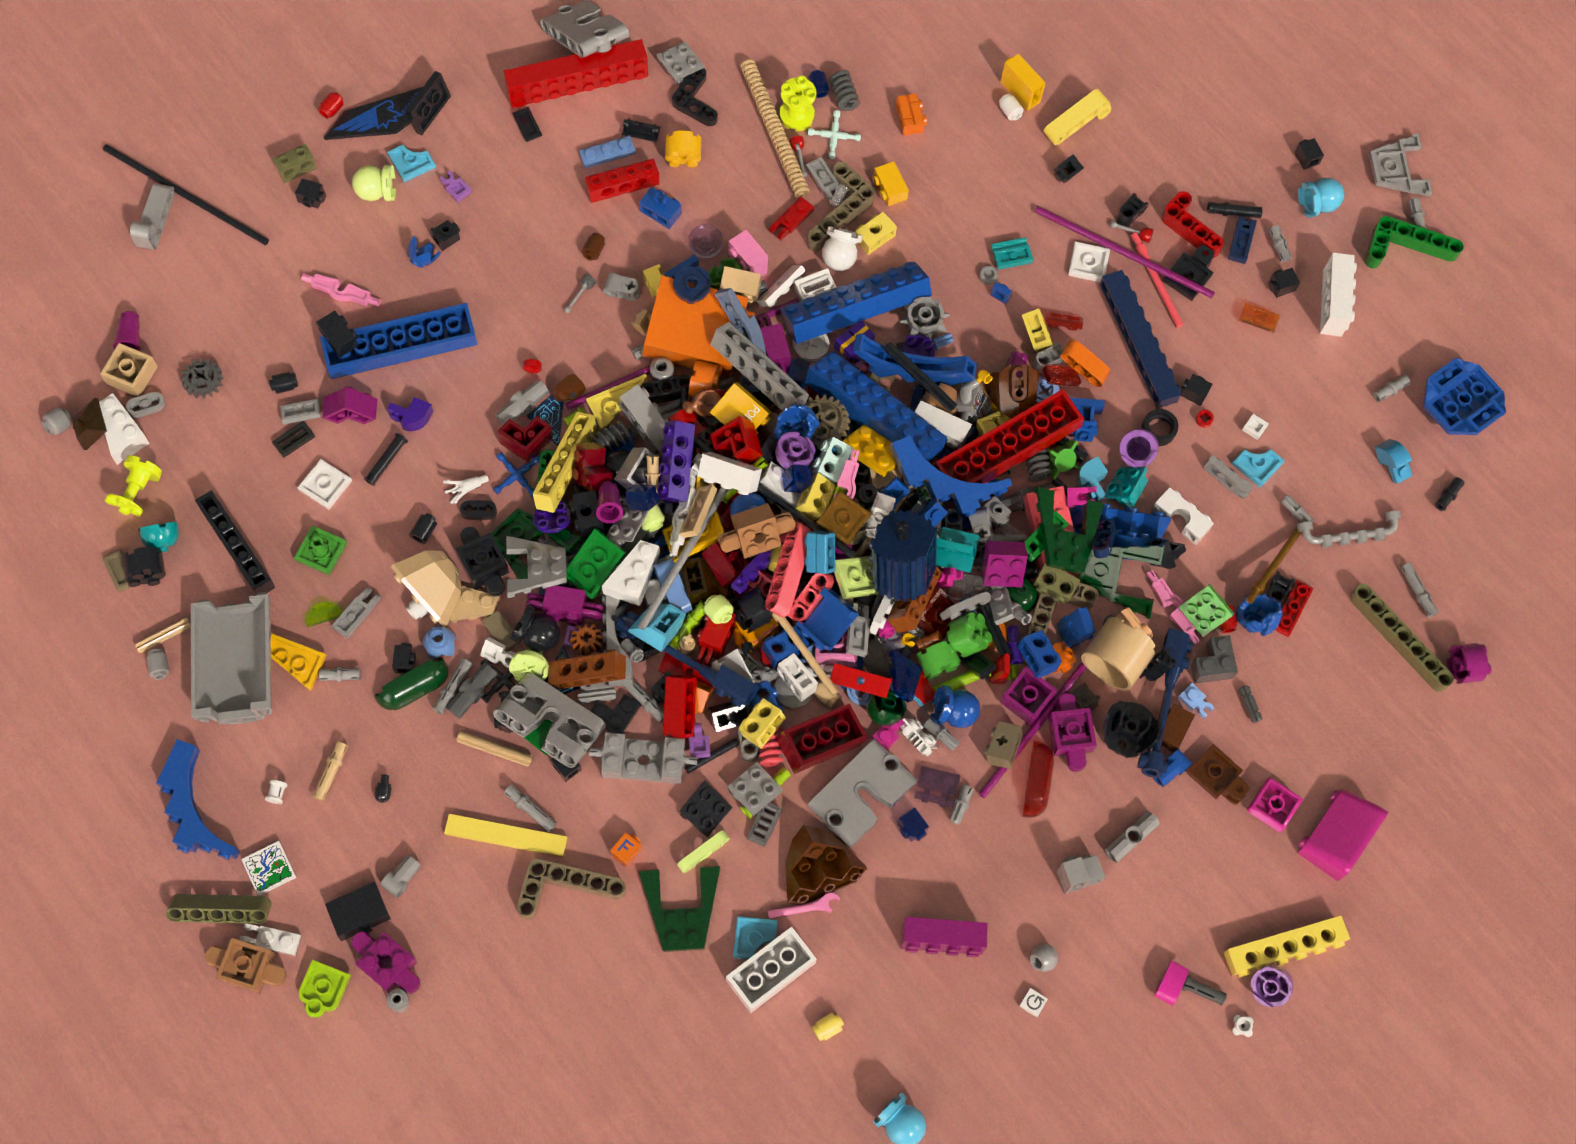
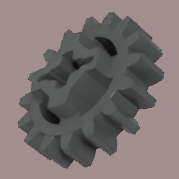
M199 358V363L193 360L192 366L186 365L187 371H182L184 377L181 378L184 390H187L189 395L193 394L195 398L201 395L205 399L206 394L212 397L213 391L219 392L217 386H223L220 380H223L224 377L216 362L211 364L209 359L203 362Z

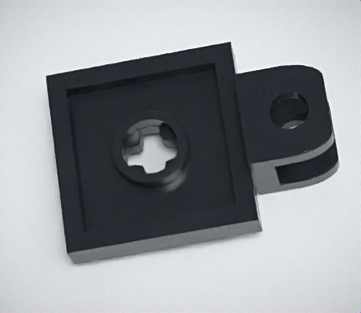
M1201 245L1192 257L1184 252L1170 270L1181 276L1191 274V281L1205 286L1214 273L1208 267L1212 262L1215 252L1207 246ZM1166 276L1162 280L1191 301L1199 293Z

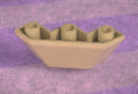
M423 551L393 564L391 568L395 572L393 574L394 578L400 584L403 582L413 593L411 597L417 604H423L431 613L429 617L435 624L440 623L444 627L447 626L462 592L460 570L443 551Z

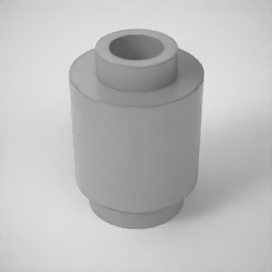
M162 649L150 650L146 657L149 676L156 680L164 679L169 674L167 655Z
M394 989L387 996V1004L392 1011L403 1013L410 1006V998L403 990ZM401 997L399 1003H394L397 998Z

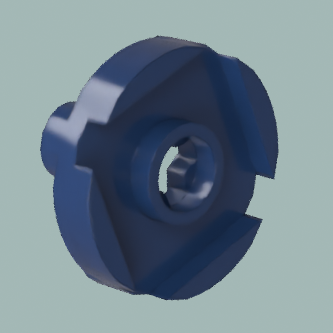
M687 265L676 272L672 286L678 298L688 304H694L703 300L708 295L710 277L703 268L699 266L689 267ZM687 281H695V287L690 288Z

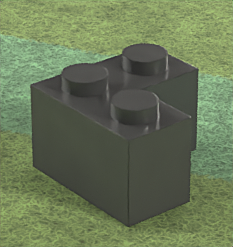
M1230 635L1211 637L1206 644L1208 657L1196 658L1191 664L1195 683L1233 679L1238 673Z

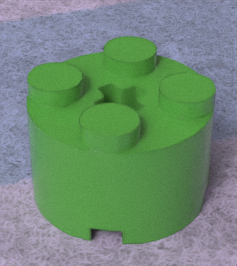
M968 613L948 623V626H950V630L947 631L948 641L954 651H959L962 657H967L986 649L993 640L985 624V618L981 613Z
M943 641L926 648L927 653L923 655L921 652L916 654L922 672L929 681L938 678L939 674L943 671L948 674L957 670L961 662L949 641Z

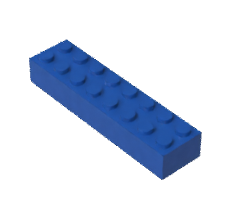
M915 261L907 262L900 267L890 268L883 273L873 274L866 279L856 280L849 285L840 286L832 291L823 292L815 297L806 298L803 301L781 308L783 325L795 343L798 344L911 304L917 298L932 296L930 279Z
M467 303L353 329L358 336V339H356L358 347L340 358L323 336L320 337L327 370L331 379L478 345Z
M833 350L809 367L805 384L822 397L826 395L827 399L833 396L835 401L839 400L841 405L844 404L849 414L848 417L858 425H866L892 443L911 436L915 446L928 462H931L942 453L947 436Z

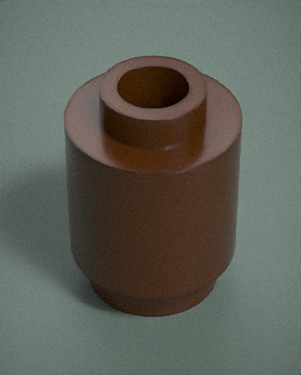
M592 233L581 251L584 258L590 261L597 260L605 246V238L599 233Z

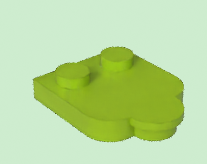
M312 960L299 989V998L302 1002L306 1003V1013L316 1018L322 1016L325 1011L337 1009L352 975Z

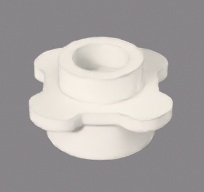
M1240 1015L1234 1016L1233 1034L1236 1036L1239 1034L1246 1037L1252 1036L1253 1019L1251 1017H1241Z

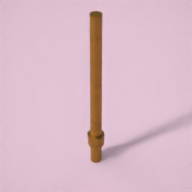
M1297 527L1260 580L1252 586L1251 593L1246 598L1249 604H1252L1257 596L1263 593L1266 583L1302 532H1298Z

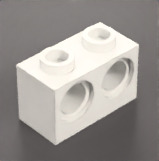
M794 653L778 664V675L800 702L816 692L818 682Z

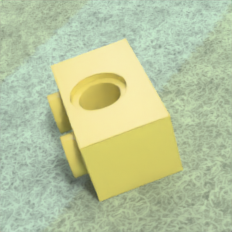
M884 212L874 215L868 223L860 225L855 230L856 237L859 234L863 235L861 243L857 244L869 255L896 236L897 226Z

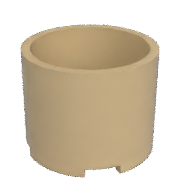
M1110 617L1086 648L1081 659L1085 667L1099 680L1115 689L1128 691L1156 654L1153 649L1156 645L1137 626L1134 629L1130 625L1124 624V619Z

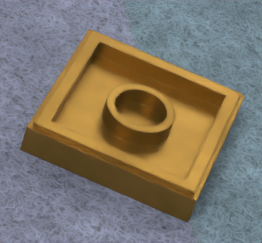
M839 491L816 523L828 532H835V537L849 546L872 514Z

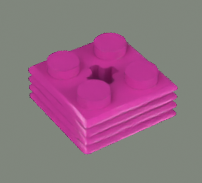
M1269 777L1247 811L1280 833L1285 829L1303 799ZM1274 801L1277 803L1276 808L1272 806Z

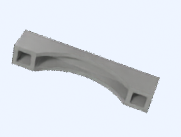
M602 595L603 606H606V613H603V624L607 628V631H603V641L607 643V650H618V653L626 656L617 640L615 629L617 622L611 619V616L624 601ZM627 656L625 679L608 682L610 687L633 685V666Z

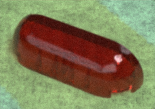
M1033 741L1022 817L1027 818L1042 814L1049 802L1054 755L1046 744L1039 741Z

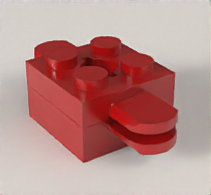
M732 613V618L727 623L721 624L713 623L706 615L704 629L701 628L697 636V645L699 646L697 662L702 664L706 655L704 665L709 666L712 658L719 660L723 657L735 629L736 614Z

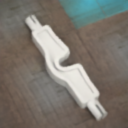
M690 477L688 501L679 502V506L673 516V530L669 542L672 547L669 555L674 558L678 557L679 547L684 544L685 538L679 532L684 523V517L687 515L697 490L694 489L696 478Z

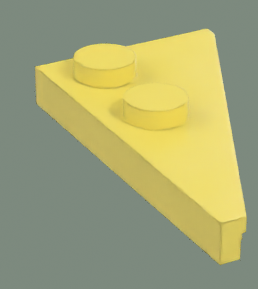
M646 374L586 398V403L592 415L595 416V421L600 431L605 429L621 412V408L618 406L619 397L637 384L641 387L648 381Z

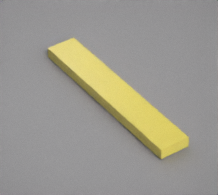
M449 814L444 832L445 835L562 858L564 857L568 840L567 836Z

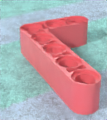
M795 521L794 530L779 535L783 546L765 602V608L780 617H786L791 611L804 568V559L807 555V547L804 540L807 532L812 531L798 521Z
M740 557L745 567L752 561L749 557L745 559ZM761 569L759 571V580L757 582L755 580L753 582L749 581L748 585L752 588L758 587L763 597L767 599L768 587L772 582L773 576L766 570ZM831 573L814 574L799 596L795 595L791 611L787 616L794 621H806L824 597L820 594L824 587L832 588L834 584L833 575ZM822 576H824L826 579V583L824 586H822L820 583V578ZM810 592H813L815 595L813 602L809 599ZM800 607L804 611L802 617L798 615V609Z

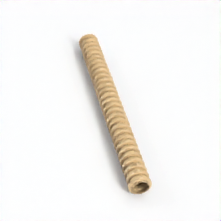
M745 60L741 63L740 68L773 142V146L777 151L776 153L792 187V191L795 197H804L809 193L810 189L792 151L780 119L776 114V110L772 105L754 60Z

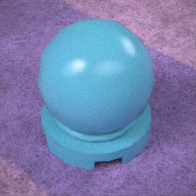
M1321 178L1314 183L1307 181L1301 183L1302 187L1298 188L1299 205L1303 204L1305 209L1303 214L1308 218L1316 217L1320 212L1331 213L1337 210L1344 201L1345 192L1343 186L1334 178Z
M900 1092L898 1094L900 1099L898 1100L895 1097L881 1111V1114L878 1116L880 1120L876 1117L872 1122L878 1128L881 1125L885 1126L886 1135L894 1144H918L926 1133L925 1117L916 1107L905 1105L904 1101L907 1097Z

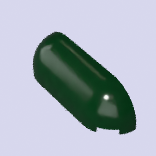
M440 658L437 662L431 659L384 685L382 687L383 691L380 694L374 695L376 702L387 710H398L444 684L448 677L447 663L444 658Z

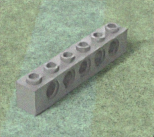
M730 322L716 329L710 345L782 411L784 408L792 406V404L805 405L809 394Z

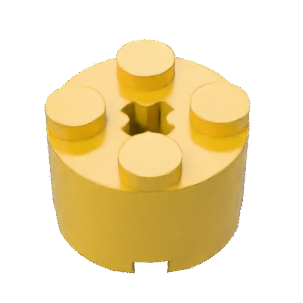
M683 130L674 131L671 136L667 134L665 159L669 162V166L679 167L680 164H686L688 167H697L698 162L701 160V136L697 134L696 137L693 136V132Z

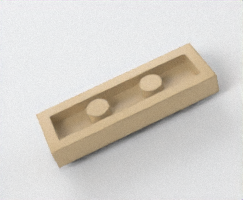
M714 485L698 488L679 532L683 538L698 536L702 524L717 492V488Z

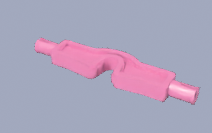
M305 273L301 277L302 281L311 283L312 288L328 293L335 300L352 301L364 306L370 303L379 307V304H381V299L372 297L369 291L360 289L352 284H348L343 291H338L340 286L338 279L319 274L311 276Z
M852 449L850 459L846 460L843 472L837 483L839 487L847 491L846 496L852 500L856 492L854 480L859 467L857 459L860 451Z
M1154 570L1149 571L1146 575L1152 582L1150 587L1160 605L1164 608L1170 605L1176 607V610L1169 615L1170 620L1179 631L1189 634L1193 645L1198 644L1200 640L1194 632L1196 628L1179 609L1183 600L1170 590L1163 578L1158 579Z

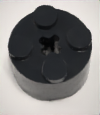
M143 547L134 549V553L130 555L126 552L122 556L125 580L128 582L129 587H137L142 584L155 586L160 584V580L166 575L161 550L157 552L156 548Z
M758 587L750 588L729 601L734 606L735 611L733 613L736 614V622L742 630L747 629V633H751L771 621L770 615L772 612L765 608V601Z

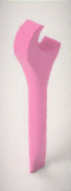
M828 893L811 903L768 911V916L771 919L814 910L831 913L832 909L829 907V902L831 900L840 901V898L834 893Z

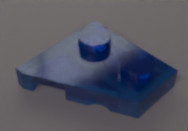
M893 649L889 651V657L893 659V668L890 669L893 679V693L906 702H911L916 692L922 667Z

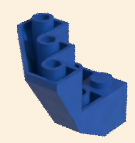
M1104 503L1099 522L1104 519H1112L1114 521L1116 534L1113 546H1141L1148 543L1154 537L1162 538L1171 522V517H1165L1163 512L1153 511L1152 514L1137 512V508L1126 507V510L1111 508V504Z

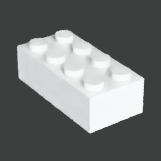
M1332 253L1323 269L1320 334L1342 337L1345 330H1348L1350 322L1354 321L1355 311H1352V307L1356 298L1353 295V290L1356 286L1354 274L1357 268V263L1354 262L1355 255Z
M791 926L727 975L726 982L751 1014L816 964L817 959Z

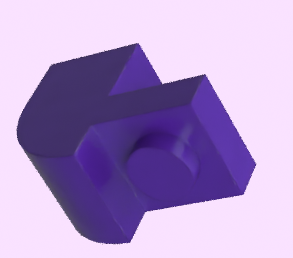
M416 397L413 398L408 409L391 402L387 408L390 418L396 422L401 421L402 428L405 431H416L423 428L433 414L432 404Z

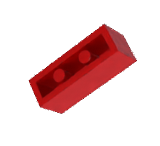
M666 676L663 736L681 739L694 737L696 677Z

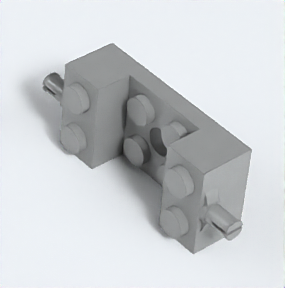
M605 733L602 749H589V756L601 757V773L604 778L682 784V773L685 764L697 765V756H686L685 739L665 738V742L626 739L625 734ZM641 756H647L649 763L641 765L638 759Z

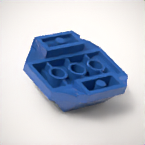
M1455 358L1426 380L1423 407L1447 434L1478 435L1506 413L1504 391L1478 364Z

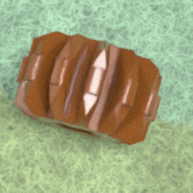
M584 623V628L577 625V631L571 632L573 637L570 638V643L573 644V651L578 650V655H582L585 652L586 656H588L590 651L597 652L596 648H602L600 642L603 641V636L600 635V629L595 630L594 624L588 628L587 623ZM585 637H589L588 642H584Z

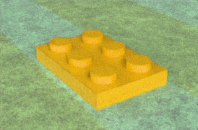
M862 425L842 441L853 447L856 451H860L858 461L883 477L897 467L889 446L892 442L866 425Z
M717 509L689 556L718 542L719 535L725 533ZM673 526L662 530L669 552L672 547L669 542ZM691 537L685 538L684 544L679 547L678 557H672L674 563L678 560Z

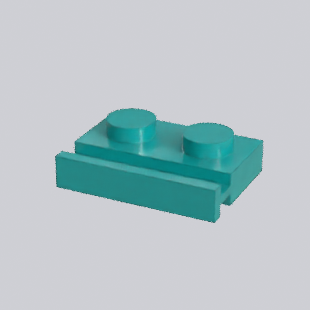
M1026 237L991 244V250L993 251V257L998 270L1033 263V257Z

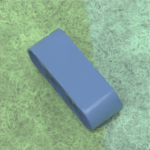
M672 558L653 565L660 586L663 585L675 565ZM678 573L666 593L665 599L667 604L670 603L687 613L692 611V606Z

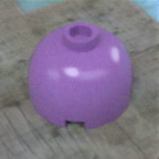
M798 432L783 434L775 450L778 463L789 471H800L806 468L813 460L815 454V447L812 441L807 436L805 438L799 436L800 433Z
M1278 965L1261 967L1251 980L1254 998L1260 1004L1267 1007L1284 1005L1290 999L1294 989L1290 973Z

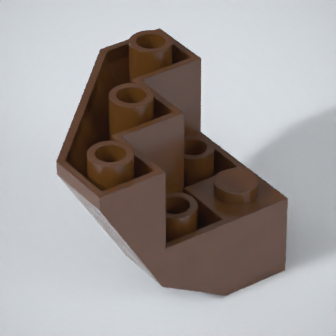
M803 825L792 839L786 859L788 902L798 904L809 903L828 893L856 883L867 870V867L839 839L818 827Z

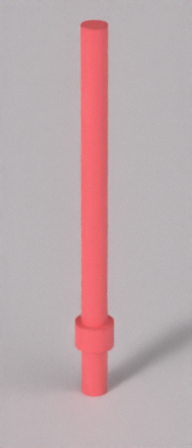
M1137 232L1133 233L1131 237L1136 245L1135 250L1137 254L1151 261L1145 243H1142ZM1147 267L1176 327H1181L1183 323L1158 273Z

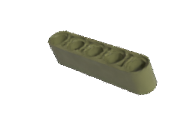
M175 894L169 901L166 917L173 922L262 924L268 919L272 903L265 896Z

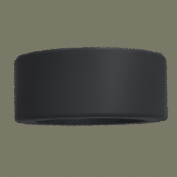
M1165 409L1152 410L1144 418L1141 429L1152 432L1149 428V423L1153 419H1161L1167 422L1171 428L1167 436L1154 434L1159 446H1165L1173 441L1178 432L1179 424L1177 418L1173 413Z

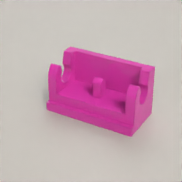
M1097 486L1067 488L1068 507L1086 504L1088 497L1086 494L1097 492Z

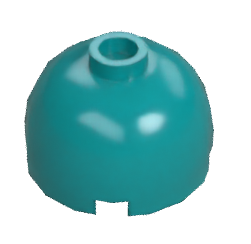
M178 522L138 528L141 541L145 547L156 548L157 552L160 550L162 552L169 551L168 547L175 545L179 538Z

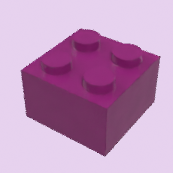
M986 541L981 569L984 586L1022 587L1028 558L1025 542Z
M1025 667L1004 693L1000 703L1032 726L1053 699L1057 689L1041 677L1037 679L1033 672Z

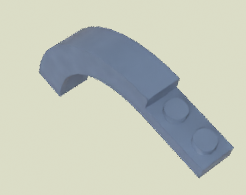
M732 288L718 290L715 296L732 325L766 355L762 332L755 316H747L745 309ZM741 373L740 385L742 381L751 382Z

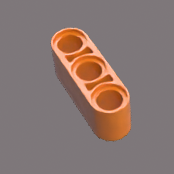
M1069 340L1060 355L1065 363L1096 387H1101L1110 373V368L1076 340Z

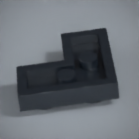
M624 694L614 710L597 700L590 712L605 722V730L610 733L623 734L640 709L641 703Z

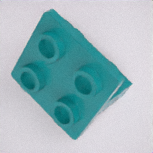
M1145 466L1120 467L1108 485L1104 497L1106 499H1116L1125 509L1126 507L1133 508L1148 482V479L1145 477L1148 469Z
M943 527L940 538H937V566L954 567L956 570L970 573L980 536Z

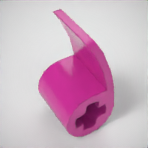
M1170 961L1164 978L1158 984L1154 996L1173 1006L1182 990L1189 969Z

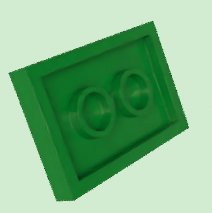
M594 529L567 567V580L578 589L585 590L586 595L594 599L627 552L599 529Z

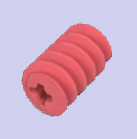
M779 726L763 748H759V751L762 752L759 754V759L762 760L759 762L761 766L774 767L779 762L784 761V758L778 757V755L783 754V751L778 749L780 746L776 740L780 735L778 732L782 731L783 727Z

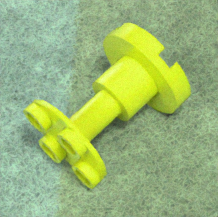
M799 76L787 80L781 86L783 104L780 107L779 119L782 125L789 130L791 128L795 129V131H804L812 125L815 110L812 104L816 99V88L805 76Z
M128 455L124 466L130 473L126 479L128 486L122 497L115 494H107L104 501L109 505L119 507L118 511L122 514L129 515L132 513L141 517L143 510L133 500L139 489L144 490L148 480L159 481L163 473L153 463L149 461L144 463L139 461L140 457Z

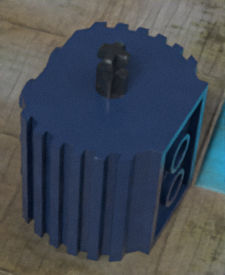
M898 510L897 513L890 511L888 515L883 517L881 524H877L876 536L870 541L869 549L872 550L870 562H872L870 575H873L874 590L876 592L879 590L880 595L883 597L887 595L888 599L895 598V601H899V599L907 601L909 598H911V601L916 600L920 595L926 596L937 567V528L932 526V521L929 518L927 521L925 515L919 516L917 512L913 514L909 510L906 512Z

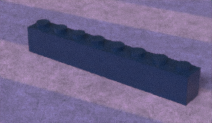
M1123 270L1102 276L1099 285L1156 408L1159 409L1177 403L1181 396V388L1174 380L1173 371L1166 363L1165 354L1161 353L1158 339L1153 336L1151 324L1145 319L1144 309L1137 302V295L1130 287L1128 276H1125Z

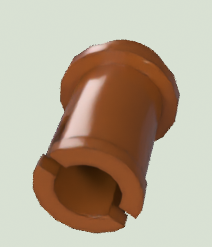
M936 631L925 637L920 636L916 643L921 651H926V648L943 642V638L939 631Z

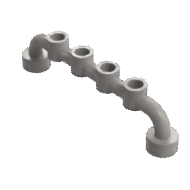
M1400 510L1385 513L1386 521H1390L1388 528L1360 530L1350 533L1344 532L1334 535L1328 534L1314 537L1310 533L1313 530L1312 521L1297 524L1298 532L1303 533L1304 538L1309 543L1321 544V548L1333 546L1332 542H1338L1339 546L1351 544L1350 540L1355 539L1357 544L1365 543L1371 537H1374V541H1382L1386 539L1385 536L1393 534L1397 530L1401 513Z

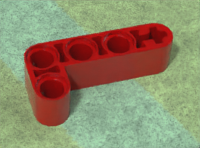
M1186 191L1179 192L1165 207L1162 222L1197 249L1201 245H1205L1215 252L1213 258L1217 257L1224 245L1223 239L1187 212L1192 196Z

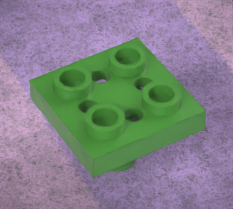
M312 526L296 553L294 560L330 576L348 542L345 539Z
M1211 584L1205 586L1179 606V609L1202 637L1234 615V612Z

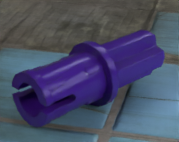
M1011 625L1007 628L1008 647L1011 651L1010 664L1017 665L1023 663L1022 654L1017 648L1020 643L1019 627Z

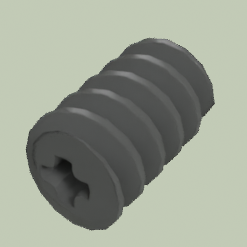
M842 70L832 75L829 82L839 109L851 111L857 108L860 100H858V94H856L850 72Z
M620 421L616 422V427L610 425L609 430L603 429V434L597 432L596 437L593 435L589 437L590 443L597 442L603 447L608 448L611 452L613 451L612 445L620 448L619 441L624 445L626 444L625 438L632 441L629 431Z
M1047 448L1026 459L1027 472L1030 475L1029 480L1032 482L1043 481L1047 478V475L1052 473L1051 469H1046L1050 466V462H1044L1049 459L1048 455H1043L1048 452Z

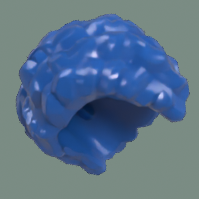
M792 404L789 408H784L783 412L777 417V425L774 429L775 438L780 440L781 436L785 433L798 432L800 433L799 436L804 438L807 436L811 440L815 429L819 426V420L814 411L807 405Z
M1264 593L1262 596L1258 595L1255 601L1249 604L1246 601L1248 595L1245 596L1236 609L1238 623L1248 632H1260L1262 636L1275 631L1281 621V603L1275 601L1273 597H1267Z

